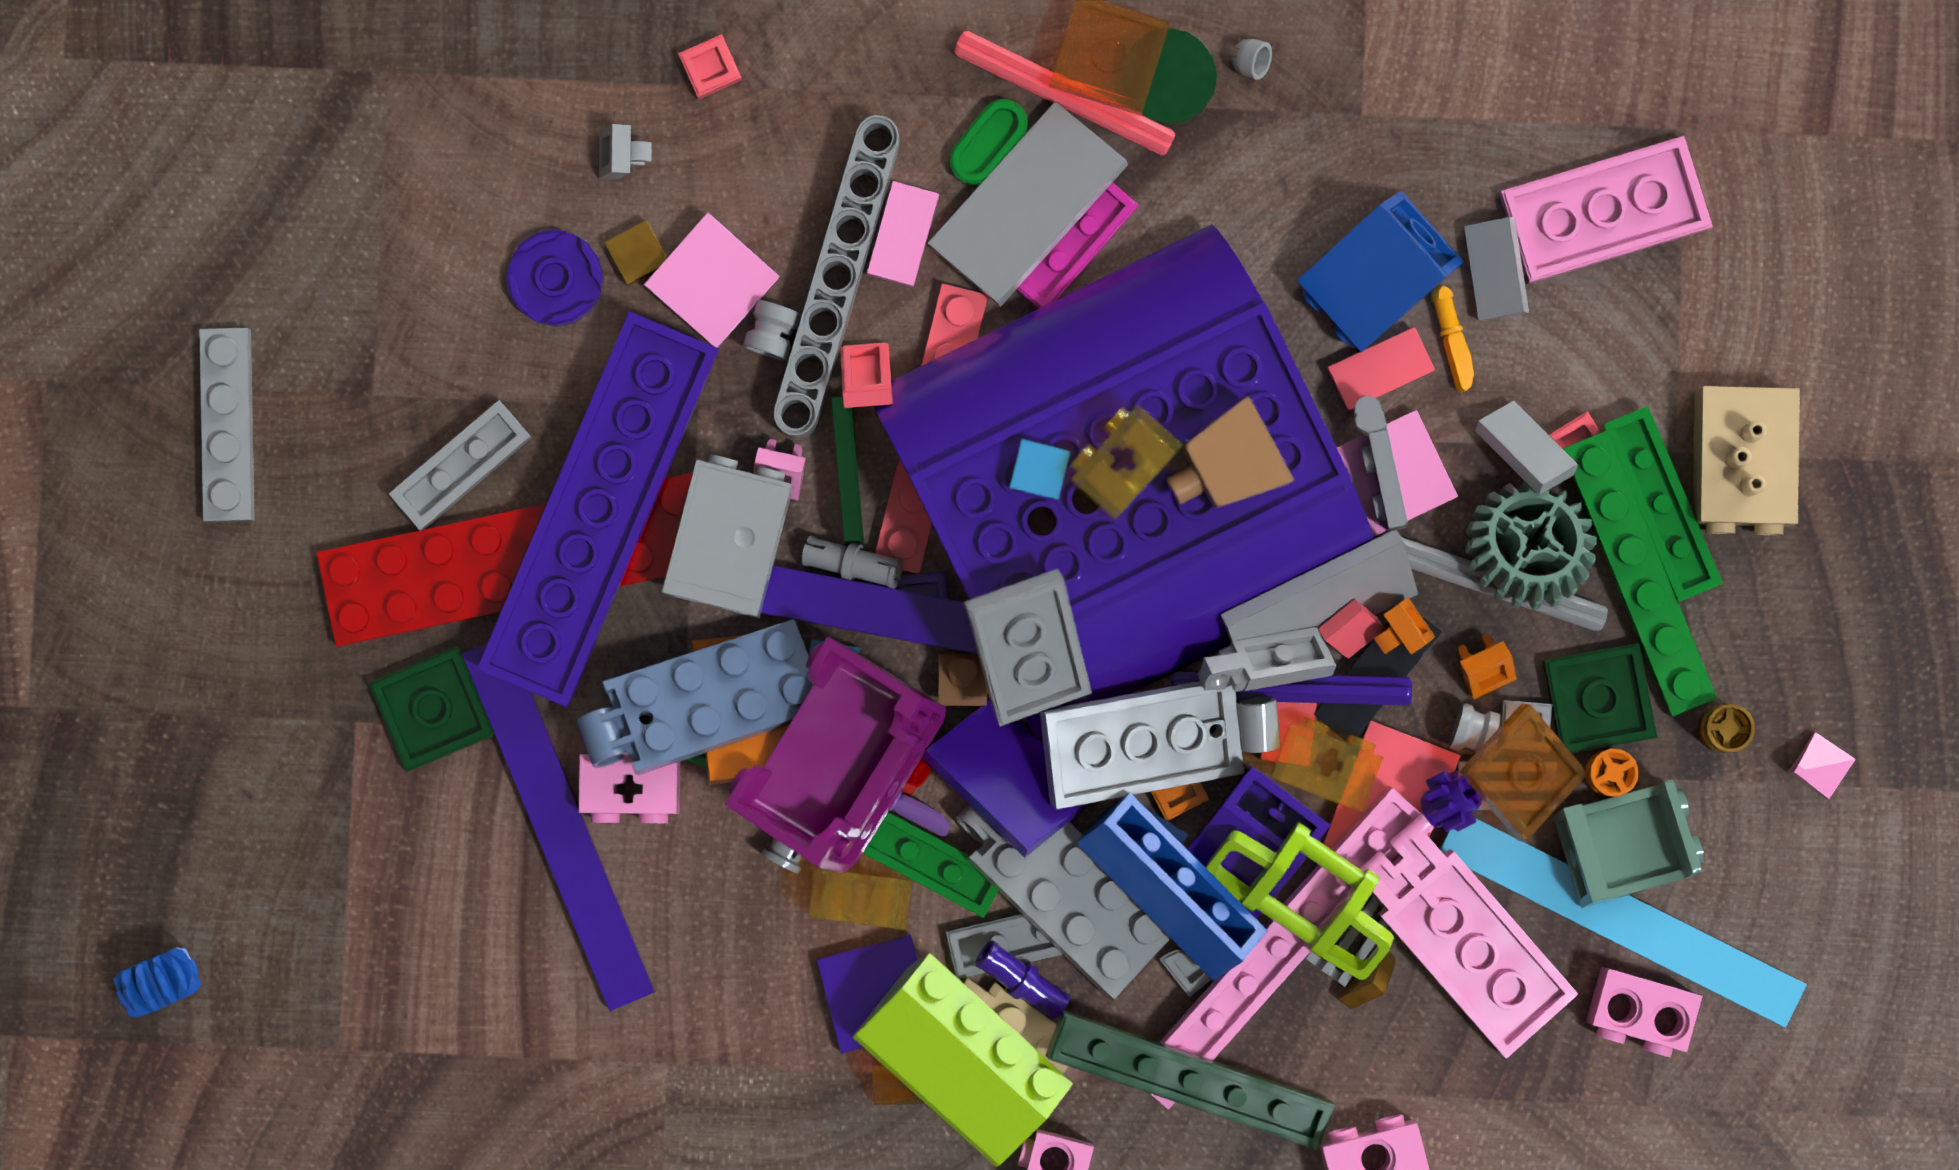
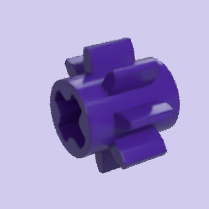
M1456 770L1449 774L1443 771L1426 780L1430 791L1424 793L1421 797V808L1430 824L1437 828L1443 826L1446 832L1452 829L1459 832L1477 822L1472 812L1479 809L1482 804V798L1479 788L1469 776H1459Z

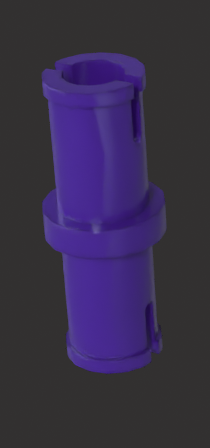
M994 940L988 942L978 954L975 966L1006 986L1007 994L1014 999H1024L1051 1021L1057 1019L1062 1010H1065L1070 999L1068 998L1069 994L1062 992L1040 976L1038 968L1031 962L1022 963L1000 947Z

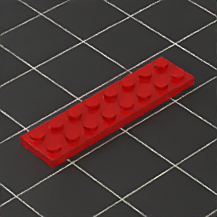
M693 473L665 478L619 588L666 578ZM547 504L317 552L336 647L501 613Z

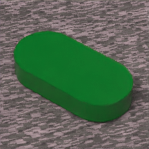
M1000 99L990 103L953 147L950 155V168L954 177L959 182L967 186H980L1025 136L1028 119L1024 109L1018 103L1008 99Z

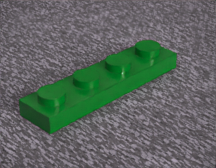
M1646 406L1601 425L1602 431L1608 430L1677 601H1683L1723 584L1649 407Z

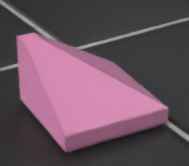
M1814 732L1788 773L1826 799H1830L1856 759Z

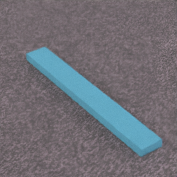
M1476 819V823L1459 832L1452 829L1446 833L1439 849L1443 854L1449 849L1453 850L1471 871L1781 1027H1787L1807 984L1630 895L1581 908L1568 864Z

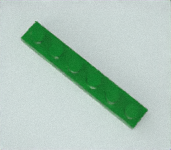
M1608 430L1563 447L1562 449L1578 464L1575 474L1571 476L1588 519H1592V529L1597 537L1668 715L1673 717L1716 699L1712 684Z

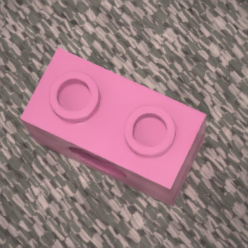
M1403 1114L1378 1119L1375 1121L1376 1129L1357 1133L1356 1126L1331 1131L1328 1133L1329 1141L1322 1142L1319 1145L1325 1170H1368L1363 1167L1361 1156L1364 1149L1372 1144L1382 1145L1386 1151L1385 1163L1376 1170H1429L1418 1124L1414 1120L1404 1121Z

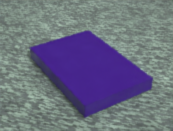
M991 700L987 701V706H981L927 748L923 759L1024 858L1092 804L1088 803L1061 809H1055L1050 805L1044 745L1018 720L999 726L993 712Z

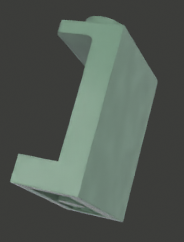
M1673 779L1663 781L1653 787L1584 806L1581 803L1563 808L1553 815L1581 908L1689 879L1702 872L1700 864L1704 862L1703 849L1697 836H1691L1686 817L1689 816L1688 802L1684 792L1681 789H1676Z

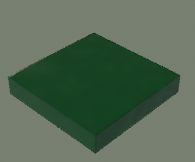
M1640 643L1542 661L1550 704H1552V714L1560 755L1658 738Z
M460 646L451 648L369 683L401 763L407 773L495 736L462 656L463 652Z

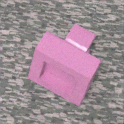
M770 439L765 449L758 448L753 474L756 473L757 466L785 473L783 482L791 483L793 486L791 499L798 500L806 460L805 457H802V446L795 444L793 454H786L775 451L776 440Z

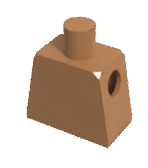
M1250 397L1240 401L1182 447V451L1190 466L1166 478L1174 497L1180 505L1205 492L1214 509L1294 481Z

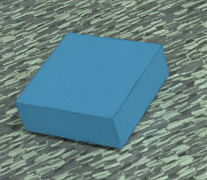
M1022 439L1010 489L1058 500L1070 451Z

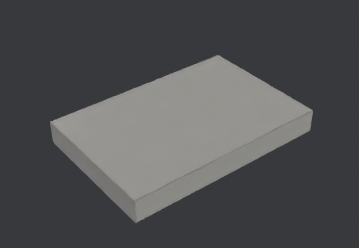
M1058 569L964 602L993 712L999 726L1092 693L1064 579Z

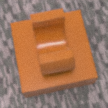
M1407 597L1383 614L1391 626L1381 632L1374 640L1384 654L1403 643L1412 655L1436 636L1409 597Z
M1488 634L1482 635L1485 650L1474 655L1468 652L1464 644L1459 646L1460 665L1465 686L1473 700L1517 680L1513 658L1504 641L1495 644L1494 639Z

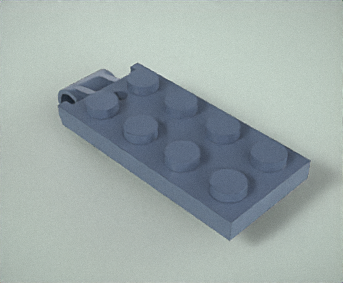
M795 619L603 681L602 685L605 694H608L613 707L595 710L576 721L592 766L594 768L605 767L625 759L630 754L634 773L641 775L789 725L814 685L808 680L809 669L806 668V662L809 656ZM644 715L649 716L652 719V723L648 725L642 724L639 718Z

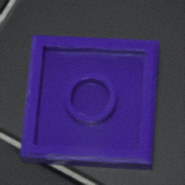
M911 934L817 959L841 1054L864 1048L852 1036L906 968L918 961Z

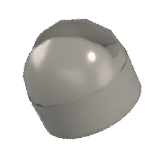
M1243 39L1234 47L1239 50L1237 58L1231 57L1234 69L1246 77L1257 80L1263 78L1272 60L1271 45L1268 42L1257 39Z

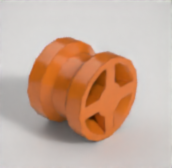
M1611 748L1597 751L1588 759L1585 765L1584 776L1587 785L1593 792L1601 796L1618 797L1627 794L1634 788L1638 780L1639 770L1635 759L1629 753L1621 749Z

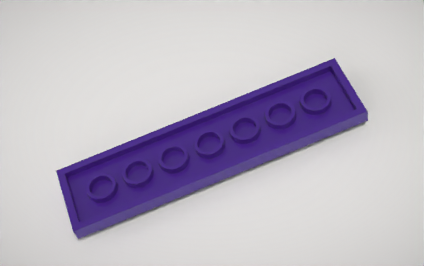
M628 312L477 670L560 705L569 707L720 351L718 348L635 313Z

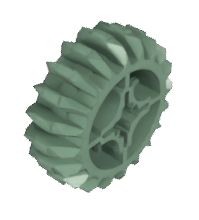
M1525 481L1522 482L1518 491L1509 483L1503 486L1500 495L1496 492H1491L1484 501L1485 505L1477 506L1473 513L1475 521L1470 522L1466 529V535L1472 538V540H1469L1466 544L1465 553L1476 556L1469 565L1470 571H1484L1485 573L1480 580V588L1487 587L1492 583L1497 587L1494 594L1495 600L1502 599L1507 593L1512 595L1513 608L1520 607L1525 598L1528 599L1533 611L1541 607L1543 600L1553 607L1559 604L1562 599L1561 595L1571 598L1578 590L1577 585H1583L1588 579L1589 572L1587 568H1591L1596 560V555L1590 552V550L1597 544V537L1586 534L1592 526V519H1578L1577 517L1582 509L1581 503L1572 504L1570 507L1564 503L1567 498L1566 490L1560 491L1554 497L1549 494L1550 489L1538 495ZM1530 515L1537 517L1538 519L1534 521H1524L1516 516L1513 519H1511L1510 516ZM1552 527L1561 537L1564 546L1555 540L1552 534ZM1538 532L1539 537L1534 543L1536 545L1534 550L1531 549L1526 558H1523L1522 554L1527 548V541H1531L1535 533ZM1496 538L1500 539L1498 544L1507 550L1510 556V563L1500 553ZM1528 569H1538L1545 574L1548 571L1553 574L1534 576L1523 572Z

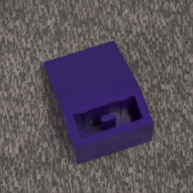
M1249 766L1188 846L1187 850L1206 868L1210 858L1234 830L1244 833L1277 853L1296 823L1300 822L1311 830L1310 836L1317 841L1322 838L1331 825L1255 767ZM1238 851L1229 852L1221 862L1223 868L1248 887L1251 886L1264 869L1263 866ZM1298 852L1287 871L1269 892V895L1275 898L1307 856ZM1257 909L1254 912L1248 910L1256 919L1262 914Z

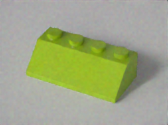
M931 953L906 968L852 1036L995 1167L1000 1166L1047 1120L1073 1085L1066 1076Z

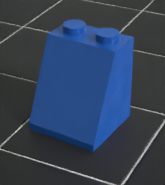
M1399 191L1375 208L1297 281L1304 288L1302 295L1315 310L1319 312L1324 310L1336 323L1334 330L1338 337L1349 347L1353 348L1356 346L1363 352L1465 261L1406 195Z

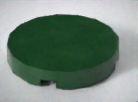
M1168 28L1150 32L1135 42L1125 57L1121 82L1125 99L1134 112L1161 125L1173 126L1187 123L1204 111L1214 95L1217 71L1212 54L1201 40L1186 31Z

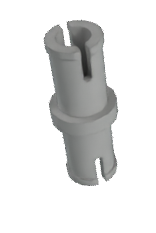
M810 535L807 538V543L811 544V546L805 544L803 548L802 564L804 566H812L839 573L842 579L854 581L856 578L895 589L898 585L897 580L901 578L903 570V560L901 558H892L865 551L861 544L851 542L846 546Z

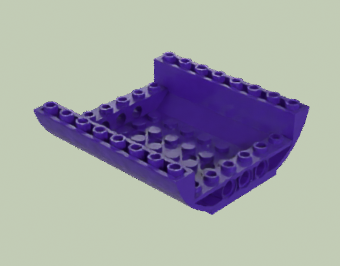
M1212 224L892 380L893 404L872 406L886 436H889L969 600L1056 569L1060 571L1064 579L1092 693L1053 708L1131 694L1230 645L1231 642L1221 617L1222 613L1374 540L1366 514L1351 481L1352 478L1266 303L1262 300L1237 255L1222 234ZM1250 397L1294 481L1216 509L1211 505L1205 492L1180 505L1174 497L1166 478L1181 470H1170L1164 466L1161 461L1162 448L1169 442L1187 444L1205 430L1210 422L1219 419L1240 401ZM1022 439L1070 451L1058 500L1010 489ZM1187 462L1186 466L1183 469L1190 466L1189 462ZM1089 485L1098 491L1100 505L1095 512L1083 514L1074 508L1072 495L1079 486ZM1037 507L1050 509L1056 517L1054 530L1046 536L1036 535L1028 527V515ZM1040 712L1025 717L1033 735L1037 739L1043 737Z

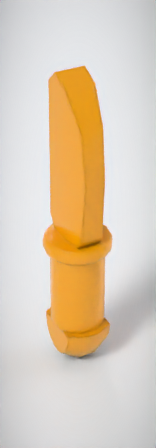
M1439 284L1431 291V303H1434L1440 324V336L1444 337L1443 344L1456 390L1462 393L1472 386L1474 377L1472 359L1464 335L1461 332L1463 327L1459 325L1452 297H1454L1453 293L1447 286Z

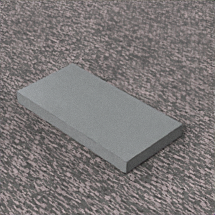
M1054 102L928 242V245L1001 307L1128 166L1127 160L1060 104Z
M1392 530L1222 613L1221 617L1229 640L1232 642L1234 640L1311 627L1320 628L1321 625L1354 599L1374 615H1377L1397 605L1407 597L1410 599L1418 595L1404 541L1397 530Z

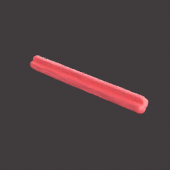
M964 31L956 43L954 50L956 56L1052 103L1057 102L1063 108L1159 155H1165L1168 152L1175 138L1173 130L974 33Z

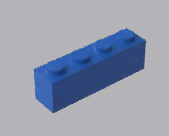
M1128 793L1104 811L1077 842L1111 879L1213 981L1242 963L1268 931L1131 793Z

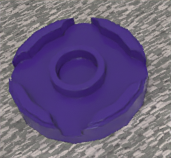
M560 230L535 233L522 242L514 252L506 276L510 297L522 314L538 324L554 327L576 323L589 314L601 296L604 281L600 260L590 245L580 237Z

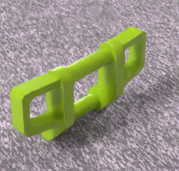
M1300 822L1296 823L1289 832L1277 853L1240 831H1232L1210 858L1206 869L1245 908L1251 912L1257 909L1310 945L1309 950L1320 958L1327 960L1357 979H1366L1387 955L1394 940V936L1389 930L1361 910L1378 884L1380 876L1368 868L1362 871L1311 837V830ZM1238 851L1264 867L1250 887L1221 866V862L1229 852ZM1298 852H1301L1353 887L1344 902L1322 929L1269 895V892L1287 871ZM1350 925L1377 944L1378 947L1367 959H1360L1335 945L1336 941Z

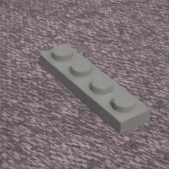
M249 328L199 329L203 521H255L251 330Z

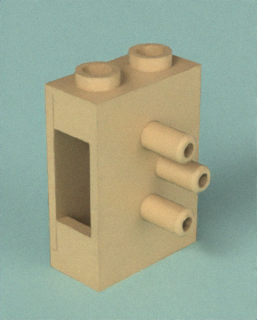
M1702 386L1694 391L1693 513L1698 525H1706L1707 534H1735V526H1754V535H1783L1784 527L1798 524L1800 389Z

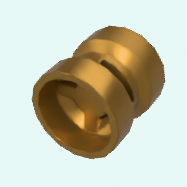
M1735 704L1718 705L1708 709L1701 716L1698 732L1702 743L1710 750L1718 753L1738 752L1746 748L1752 741L1755 733V724L1751 714L1743 707Z

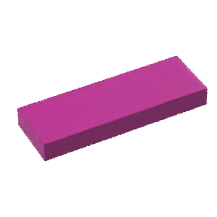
M1112 182L1016 291L1037 309L1058 300L1136 211L1139 205Z

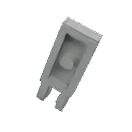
M1364 395L1363 398L1359 397L1360 400L1356 401L1354 416H1356L1357 430L1369 437L1370 440L1369 446L1361 447L1367 475L1377 473L1381 492L1372 494L1377 522L1387 521L1389 532L1404 529L1408 525L1384 411H1382L1380 401L1376 400V397Z

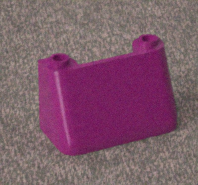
M827 637L824 643H820L813 649L806 662V668L809 669L808 680L814 684L764 767L757 765L749 770L742 769L737 773L729 787L731 795L724 805L815 866L844 873L853 867L868 846L924 755L925 750L929 747L940 729L946 715V708L840 642Z

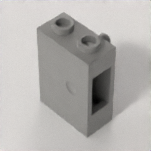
M710 454L708 462L696 460L663 593L760 619L793 486L791 483L783 482L785 477L783 472L757 466L756 473L751 474L736 470L738 461Z

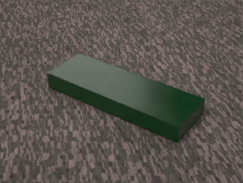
M843 396L831 397L845 545H849L851 542L860 544L864 541L853 410L852 408H844Z

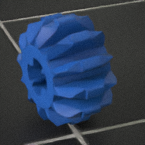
M176 947L120 971L113 980L117 989L115 993L128 1016L138 1018L197 992L201 986L197 974L199 971L194 959L190 958L186 948Z

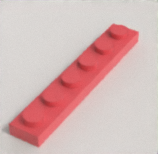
M944 283L941 284L921 366L978 339L988 299L987 295ZM898 457L875 553L892 558H901L903 560L902 571L920 574L932 524Z

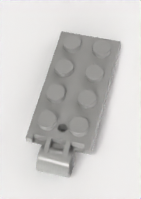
M1199 681L1051 708L1040 712L1050 805L1055 809L1124 797L1128 793L1135 795L1244 774L1242 751L1262 753L1281 747L1276 698L1271 696H1255L1237 702L1236 691L1233 690L1231 685L1222 690L1204 691ZM1216 724V731L1210 734V727Z
M970 804L956 817L958 824L977 842L983 844L978 851H973L968 857V861L1109 1000H1114L1170 939L1077 844L1083 834L1070 822L1024 858Z

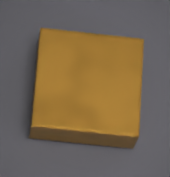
M647 220L604 242L628 287L653 274L667 259Z

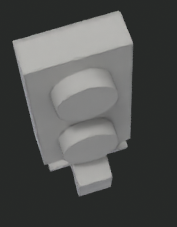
M1311 627L1234 640L1231 642L1230 647L1220 650L1218 656L1204 658V663L1197 676L1204 691L1222 690L1230 685L1234 691H1248L1329 677L1333 675L1336 664L1318 628Z

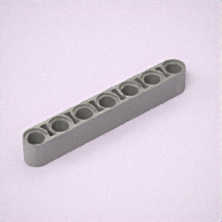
M874 115L867 117L860 123L856 131L775 404L774 419L782 434L790 439L800 440L809 437L819 423L899 152L900 138L897 126L891 119L885 116ZM876 129L886 131L892 138L889 147L880 152L870 150L864 143L867 134ZM861 175H869L878 182V188L872 196L866 198L859 197L851 190V184L854 179ZM856 221L860 223L865 230L862 239L853 244L841 241L837 236V232L844 222ZM839 266L850 272L851 280L845 288L834 290L827 287L824 283V276L830 268ZM828 312L835 316L837 327L830 335L819 336L810 329V322L816 314ZM807 358L819 360L824 366L821 377L814 382L801 380L796 374L797 367L801 361ZM793 404H802L810 411V419L807 424L798 429L790 428L783 422V414L786 408Z

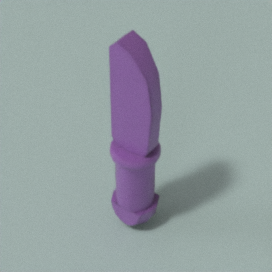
M902 791L889 810L893 811L894 809L903 817L941 837L947 836L950 830V823L942 814L926 804L902 794Z

